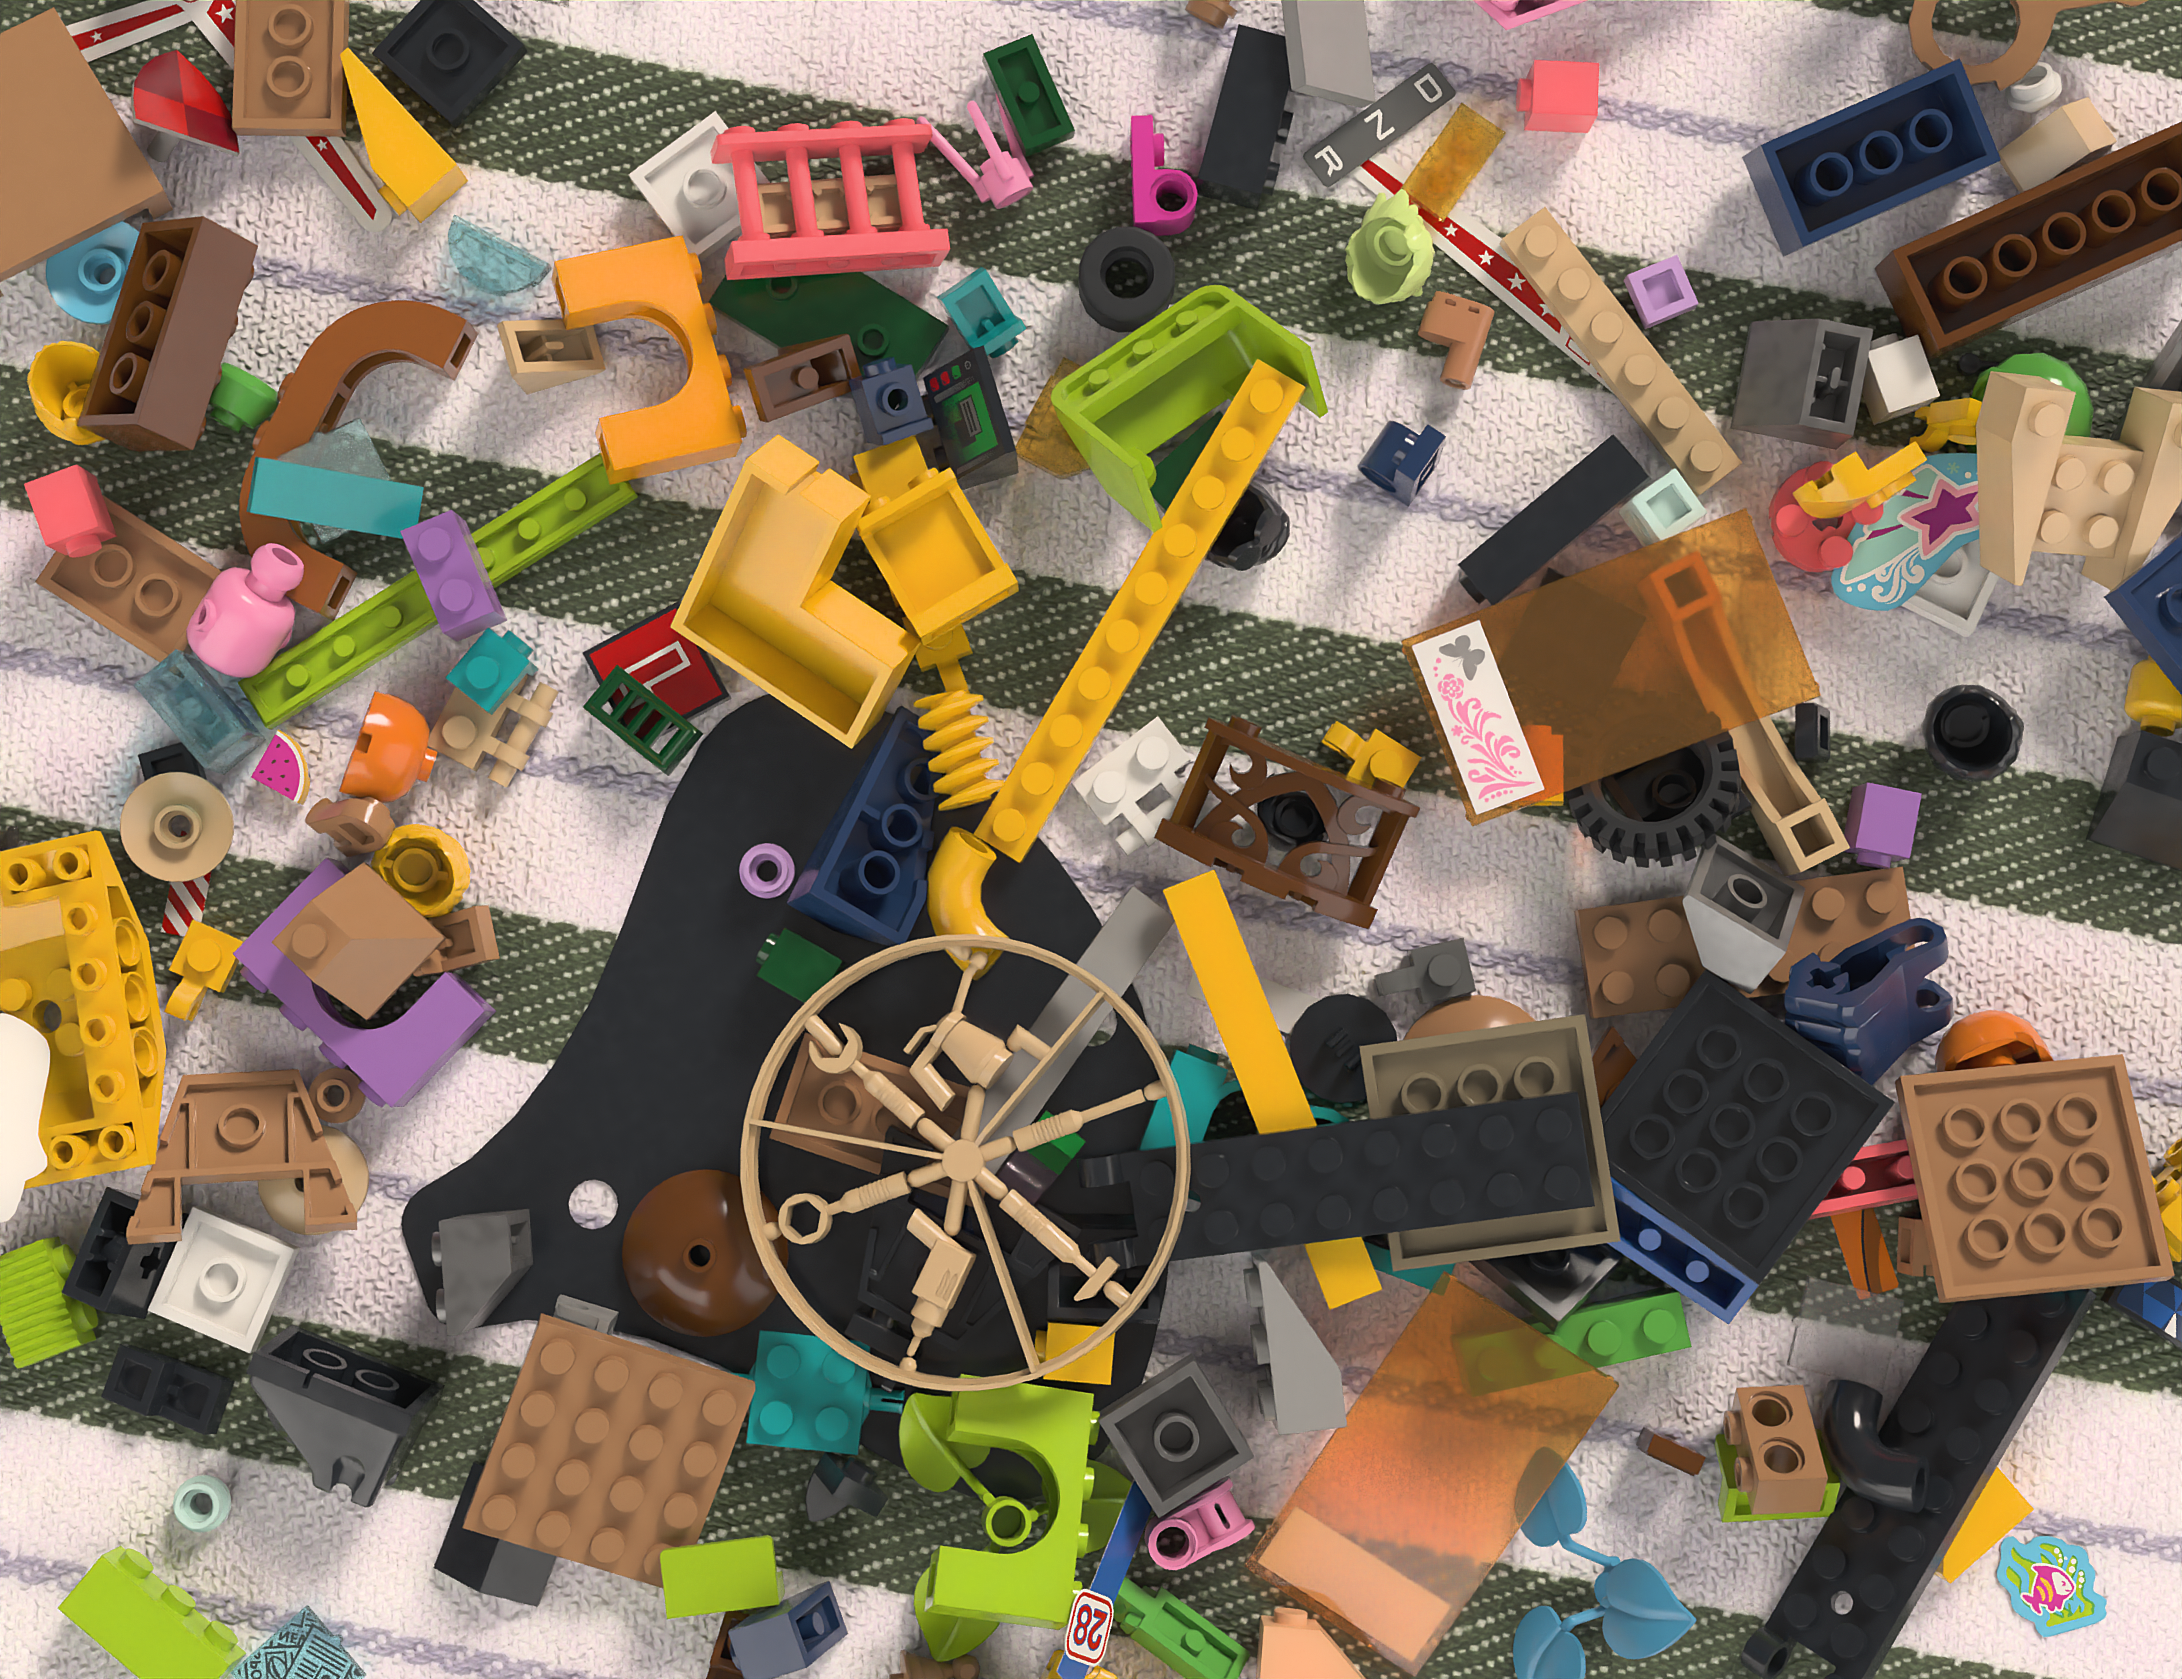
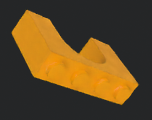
M683 235L555 261L551 280L566 330L625 318L646 320L666 330L677 341L686 359L687 382L673 398L659 405L599 418L595 435L609 484L736 457L742 444L741 438L747 436L745 418L739 405L732 406L727 390V387L732 385L730 366L725 354L717 355L712 338L713 335H717L715 314L710 303L702 304L697 286L702 284L700 262L695 252L688 253Z

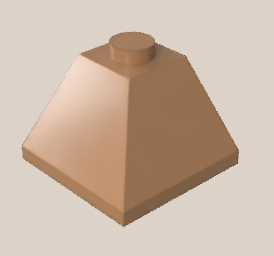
M363 862L313 898L271 943L314 983L366 1020H370L447 938L367 863Z

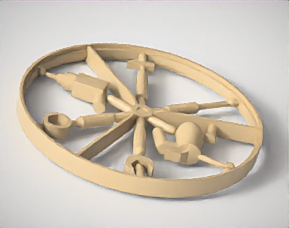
M977 934L941 935L917 939L887 948L857 962L835 976L814 993L794 1014L780 1033L762 1064L751 1092L744 1119L741 1142V1187L750 1233L765 1270L777 1291L794 1314L818 1338L859 1366L894 1381L916 1387L944 1391H980L1002 1388L1039 1378L1071 1364L1094 1350L1114 1334L1140 1307L1157 1283L1170 1259L1186 1210L1191 1174L1189 1131L1178 1084L1166 1056L1150 1030L1135 1011L1113 989L1093 974L1055 953L1032 944L1004 937ZM971 948L1005 950L1033 957L1060 968L1097 992L1052 1048L1018 1024L1008 1037L1005 1046L1002 1039L966 1022V1016L961 1013L973 975L978 969L982 970L988 962V957L984 952L978 951L972 955L973 951ZM947 949L959 960L966 961L969 959L971 962L963 973L952 1012L942 1017L936 1025L921 1027L903 1051L912 1055L925 1037L930 1033H934L929 1044L913 1063L909 1072L941 1112L950 1105L955 1097V1093L932 1066L942 1050L970 1083H978L971 1086L968 1091L960 1139L957 1141L953 1140L932 1120L923 1118L926 1112L893 1085L882 1073L870 1071L859 1062L862 1057L863 1045L860 1036L854 1029L839 1023L848 1039V1043L844 1047L840 1039L817 1016L831 1000L871 972L904 958ZM1106 1000L1139 1037L1152 1059L1161 1080L1148 1084L1144 1088V1094L1142 1089L1082 1112L1068 1110L1054 1117L1014 1130L1013 1137L1005 1136L986 1143ZM806 1028L831 1056L835 1057L824 1058L817 1043L810 1041V1057L819 1069L835 1074H842L853 1070L863 1079L865 1089L883 1103L910 1129L916 1126L918 1132L942 1153L763 1120L768 1097L778 1071L791 1047ZM1021 1049L1025 1050L1040 1061L1039 1064L978 1136L985 1099L984 1088L986 1090L991 1088L1004 1074L1014 1058L1012 1052H1018ZM1167 1096L1176 1141L1174 1197L1167 1227L1157 1253L1142 1281L1134 1292L1130 1294L1119 1283L1114 1281L1107 1282L1120 1267L1116 1261L1109 1256L1096 1269L1080 1255L1078 1245L1035 1209L1016 1190L1012 1189L1008 1193L1006 1185L986 1168V1162L1012 1153L1016 1146L1022 1152L1042 1143L1077 1132L1085 1122L1145 1102V1097L1147 1100L1155 1101ZM761 1126L941 1159L912 1170L908 1175L902 1171L877 1182L875 1181L850 1190L839 1201L828 1204L820 1196L810 1193L794 1195L787 1199L780 1208L779 1223L770 1222L766 1224L758 1180V1148ZM949 1176L952 1182L944 1220V1231L918 1208L913 1212L907 1225V1229L931 1249V1252L912 1290V1293L917 1295L918 1299L911 1311V1314L915 1316L911 1324L915 1335L907 1350V1355L910 1357H904L899 1366H896L854 1345L829 1326L816 1313L791 1281L777 1255L772 1240L777 1239L783 1233L787 1239L797 1244L817 1243L825 1238L830 1231L833 1221L832 1215L842 1211L856 1213L865 1208L883 1203V1201L886 1202L892 1198L911 1192V1187H919ZM978 1185L994 1199L1000 1200L999 1207L1014 1218L1015 1221H1018L1030 1234H1033L1039 1242L1062 1262L1073 1263L1089 1277V1280L1074 1296L1075 1301L1096 1296L1104 1286L1103 1291L1106 1297L1120 1308L1086 1340L1060 1356L1040 1364ZM969 1189L971 1200L1029 1368L1010 1374L982 1378H952L920 1373L916 1371V1361L912 1356H914L921 1339L931 1336L935 1326H942L949 1309L953 1308L977 1257L975 1253L961 1247L950 1237L957 1235L961 1229L967 1191ZM809 1201L821 1212L818 1230L815 1233L802 1237L790 1225L793 1206Z

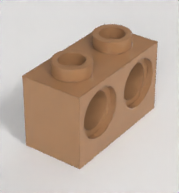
M1803 1385L1736 1388L1732 1411L1724 1412L1723 1428L1726 1443L1736 1447L1738 1455L1734 1464L1736 1486L1739 1492H1747L1752 1515L1820 1512L1828 1476Z

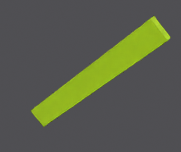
M598 453L471 535L491 583L496 588L638 498V495L629 481L609 484L601 453ZM415 569L271 660L264 671L237 682L266 728L272 730L439 624L417 570Z

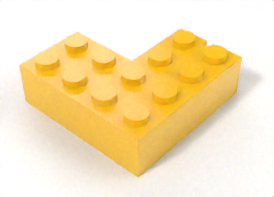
M777 434L745 460L670 627L852 749L881 720L922 641L830 580L871 495L830 468L823 474H820L816 471L820 463L818 460Z

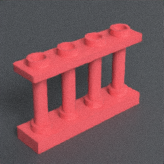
M900 118L890 120L884 123L883 126L863 127L862 123L858 121H844L832 125L830 129L809 130L808 125L795 123L781 126L777 131L755 132L753 127L737 126L725 130L723 134H718L710 151L711 161L713 164L732 163L742 236L738 237L737 241L731 242L724 258L727 280L939 267L950 251L948 229H930V225L924 223L914 154L924 152L933 136L931 124H915V121L912 119ZM893 155L903 225L896 232L878 233L877 228L871 226L861 156ZM840 158L850 228L845 232V235L824 236V232L818 230L808 159ZM786 160L796 233L792 234L791 238L770 239V235L764 233L754 162Z

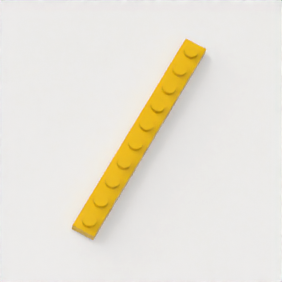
M1257 359L1161 519L1163 527L1152 534L1005 780V786L999 790L973 835L1017 862L1021 863L1024 861L1306 391L1305 386Z

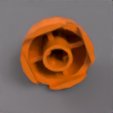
M374 692L354 750L350 756L339 792L350 795L349 797L351 798L371 797L381 803H388L407 795L416 779L424 782L428 781L438 751L428 748L430 729L425 717L412 704L388 693Z
M1986 1010L1970 1014L1955 1022L1943 1034L1935 1055L1936 1072L2054 1061L2047 1045L2028 1021L2009 1012Z

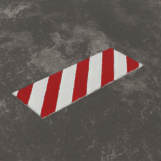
M181 830L180 836H185L189 832ZM212 871L194 880L170 883L161 932L185 936L192 920L202 922Z

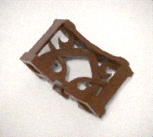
M1231 715L1229 722L1225 723L1208 717L1204 728L1208 729V733L1170 820L1162 818L1154 838L1209 867L1215 865L1226 868L1231 873L1242 875L1241 882L1283 900L1289 895L1292 899L1302 901L1311 906L1314 912L1370 929L1378 909L1371 906L1373 898L1409 817L1416 818L1420 807L1403 799L1406 789L1393 782L1376 776L1371 785L1325 767L1259 737L1262 727L1248 720ZM1229 745L1246 752L1252 760V766L1246 772H1238L1230 763L1231 779L1240 788L1232 794L1215 781ZM1266 758L1295 771L1267 777L1268 767ZM1325 784L1352 795L1346 798L1338 808ZM1305 790L1320 813L1329 841L1315 840L1302 843L1291 849L1282 858L1278 866L1266 861L1269 851L1266 829L1260 818L1249 807L1276 795ZM1209 791H1211L1221 802L1210 810L1197 827H1194ZM1364 806L1380 808L1382 810L1367 846L1349 844L1347 834L1359 835L1371 827V823L1360 824L1356 821L1355 815L1359 808ZM1236 815L1241 816L1255 832V839L1248 846H1238L1232 840V834L1236 830L1243 829L1241 824L1231 820ZM1316 853L1331 854V862L1326 859H1317L1321 868L1315 875H1306L1300 868L1301 860L1307 855ZM1350 856L1362 857L1349 885Z

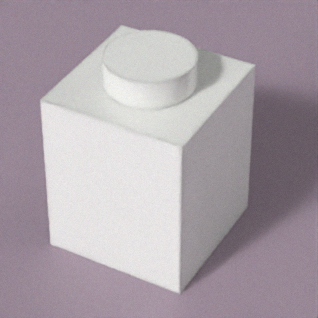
M1897 333L1871 341L1862 394L1874 425L1928 406L1940 396L1918 335L1899 341Z

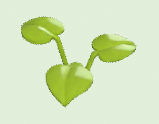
M914 1393L909 1396L900 1419L899 1445L904 1465L912 1478L922 1487L933 1492L949 1490L955 1485L960 1476L986 1505L982 1512L981 1523L984 1532L991 1539L989 1544L982 1550L983 1552L998 1553L1001 1546L1012 1547L1023 1542L1030 1533L1031 1523L1036 1521L1041 1515H1049V1496L1043 1479L1041 1489L1047 1503L1039 1504L1030 1510H1027L1023 1504L1014 1498L1007 1496L994 1498L969 1470L985 1461L991 1447L946 1441L951 1397ZM1087 1459L1086 1466L1094 1468V1484L1090 1500L1088 1502L1082 1501L1080 1523L1088 1525V1541L1085 1553H1091L1108 1544L1132 1483L1115 1469L1100 1462ZM928 1567L916 1584L913 1604L915 1616L926 1639L931 1656L935 1661L943 1662L958 1658L978 1647L997 1629L1000 1622L924 1612L930 1567Z

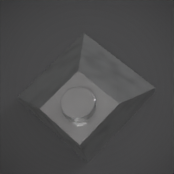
M1715 835L1717 843L1707 850L1702 845L1682 903L1702 966L1715 973L1724 982L1733 984L1751 995L1786 953L1806 888Z

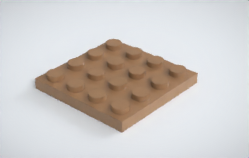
M2123 1054L1904 1075L1895 1081L1939 1303L2167 1281L2175 1276Z
M541 1313L464 1518L463 1528L663 1588L660 1553L665 1548L697 1544L756 1389L755 1381Z

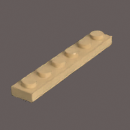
M1546 207L1502 238L1499 243L1672 470L1676 468L1696 497L1700 496L1742 464V461Z

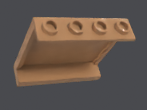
M54 7L0 33V282L146 208L153 219L173 210L165 190Z

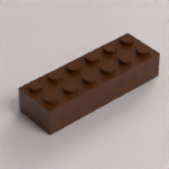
M2182 121L1892 250L1874 269L1907 338L1918 335L1927 361H1930L2182 248Z

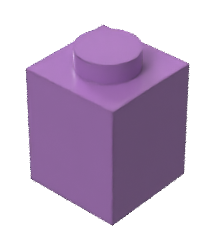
M1868 782L1853 787L1844 837L1850 848L1843 852L1857 854L1856 863L1881 869H1890L1891 861L1896 862L1909 859L1922 793Z

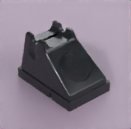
M293 1324L253 1353L246 1374L251 1375L250 1384L265 1404L268 1417L275 1429L284 1439L295 1446L312 1472L313 1486L331 1493L336 1484H346L351 1489V1502L365 1508H369L374 1504L384 1485L391 1486L395 1483L428 1415L438 1406L445 1385Z

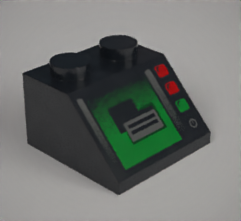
M984 345L971 349L923 377L927 394L922 395L921 398L927 417L931 418L933 426H937L942 446L933 448L940 473L951 468L961 490L1019 473L1015 444Z

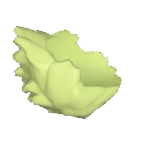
M1400 189L1388 200L1385 193H1378L1372 207L1366 211L1362 219L1361 228L1352 234L1345 249L1347 253L1345 261L1347 264L1348 281L1352 284L1353 290L1359 297L1372 301L1374 304L1401 302L1412 295L1415 297L1421 296L1423 293L1422 286L1431 274L1433 255L1435 254V250L1432 247L1433 240L1430 233L1426 231L1422 217L1418 215V207L1415 204L1409 205V195L1405 190Z

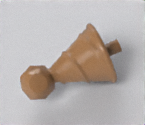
M904 1649L900 1652V1673L890 1674L889 1679H978L980 1666L977 1658L968 1654H964L954 1659L952 1664L937 1662L933 1658L919 1656L916 1653H909Z

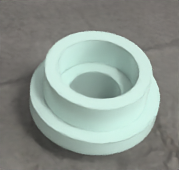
M198 1475L186 1480L177 1489L173 1500V1510L177 1520L183 1527L193 1532H208L217 1528L226 1520L231 1509V1496L228 1488L221 1480L210 1475ZM199 1493H205L211 1498L212 1508L209 1512H202L198 1509L196 1498Z

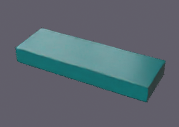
M255 456L247 512L403 539L400 531L418 524L424 487Z

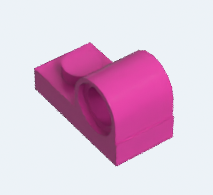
M1153 115L1131 116L1130 148L1133 227L1151 232L1155 236L1179 234L1189 228L1194 220L1198 195L1196 184L1189 175L1180 170H1155V167L1164 166V134L1153 133ZM1173 193L1180 196L1184 200L1185 205L1179 211L1169 212L1160 208L1157 200L1163 194Z

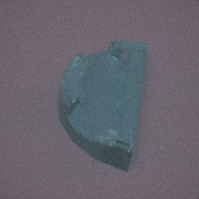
M454 214L448 231L449 253L462 277L479 291L496 296H506L507 293L520 292L530 286L533 288L539 285L552 270L549 263Z

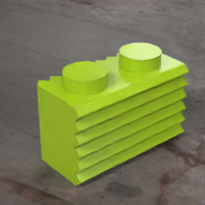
M59 1236L41 1239L0 1255V1324L17 1369L39 1363L96 1340L93 1328L98 1325L95 1308L62 1293L76 1260V1255L68 1244L62 1245Z

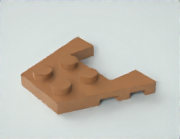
M298 1069L182 1076L159 1138L160 1145L156 1153V1163L152 1164L150 1171H147L141 1188L140 1200L134 1216H131L126 1228L128 1244L182 1241V1186L191 1184L303 1178L305 1233L358 1230L357 1213L353 1203L350 1202L342 1182V1176L336 1161L333 1160L323 1135V1129Z

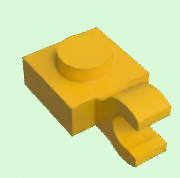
M1970 397L1931 403L1930 407L1924 406L1917 409L1915 417L1926 421L1928 427L1923 435L1911 437L1909 444L1916 441L1920 449L1928 452H1935L1941 449L1947 440L1959 444L1977 445L1976 424L1982 402Z
M903 617L902 620L906 631L919 639L908 618ZM963 625L957 626L924 646L921 642L915 653L921 671L924 672L937 667L946 692L964 690L970 694L958 659L973 654Z
M1338 721L1331 724L1321 740V743L1353 762L1345 775L1371 785L1377 776L1404 787L1422 758L1377 729H1374L1368 739L1364 741L1358 734Z
M192 920L169 968L170 971L184 977L172 993L164 1012L184 1021H193L208 988L222 993L225 992L239 963V960L233 953L244 941L202 922Z

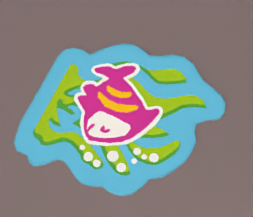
M2014 1536L2003 1539L2001 1543V1560L1997 1568V1579L2011 1594L2010 1601L2014 1611L2025 1619L2034 1622L2036 1630L2040 1635L2051 1637L2093 1625L2106 1617L2105 1606L2107 1600L2094 1592L2095 1570L2089 1563L2087 1552L2082 1547L2068 1545L2062 1539L2051 1536L2035 1537L2025 1545L2020 1543Z

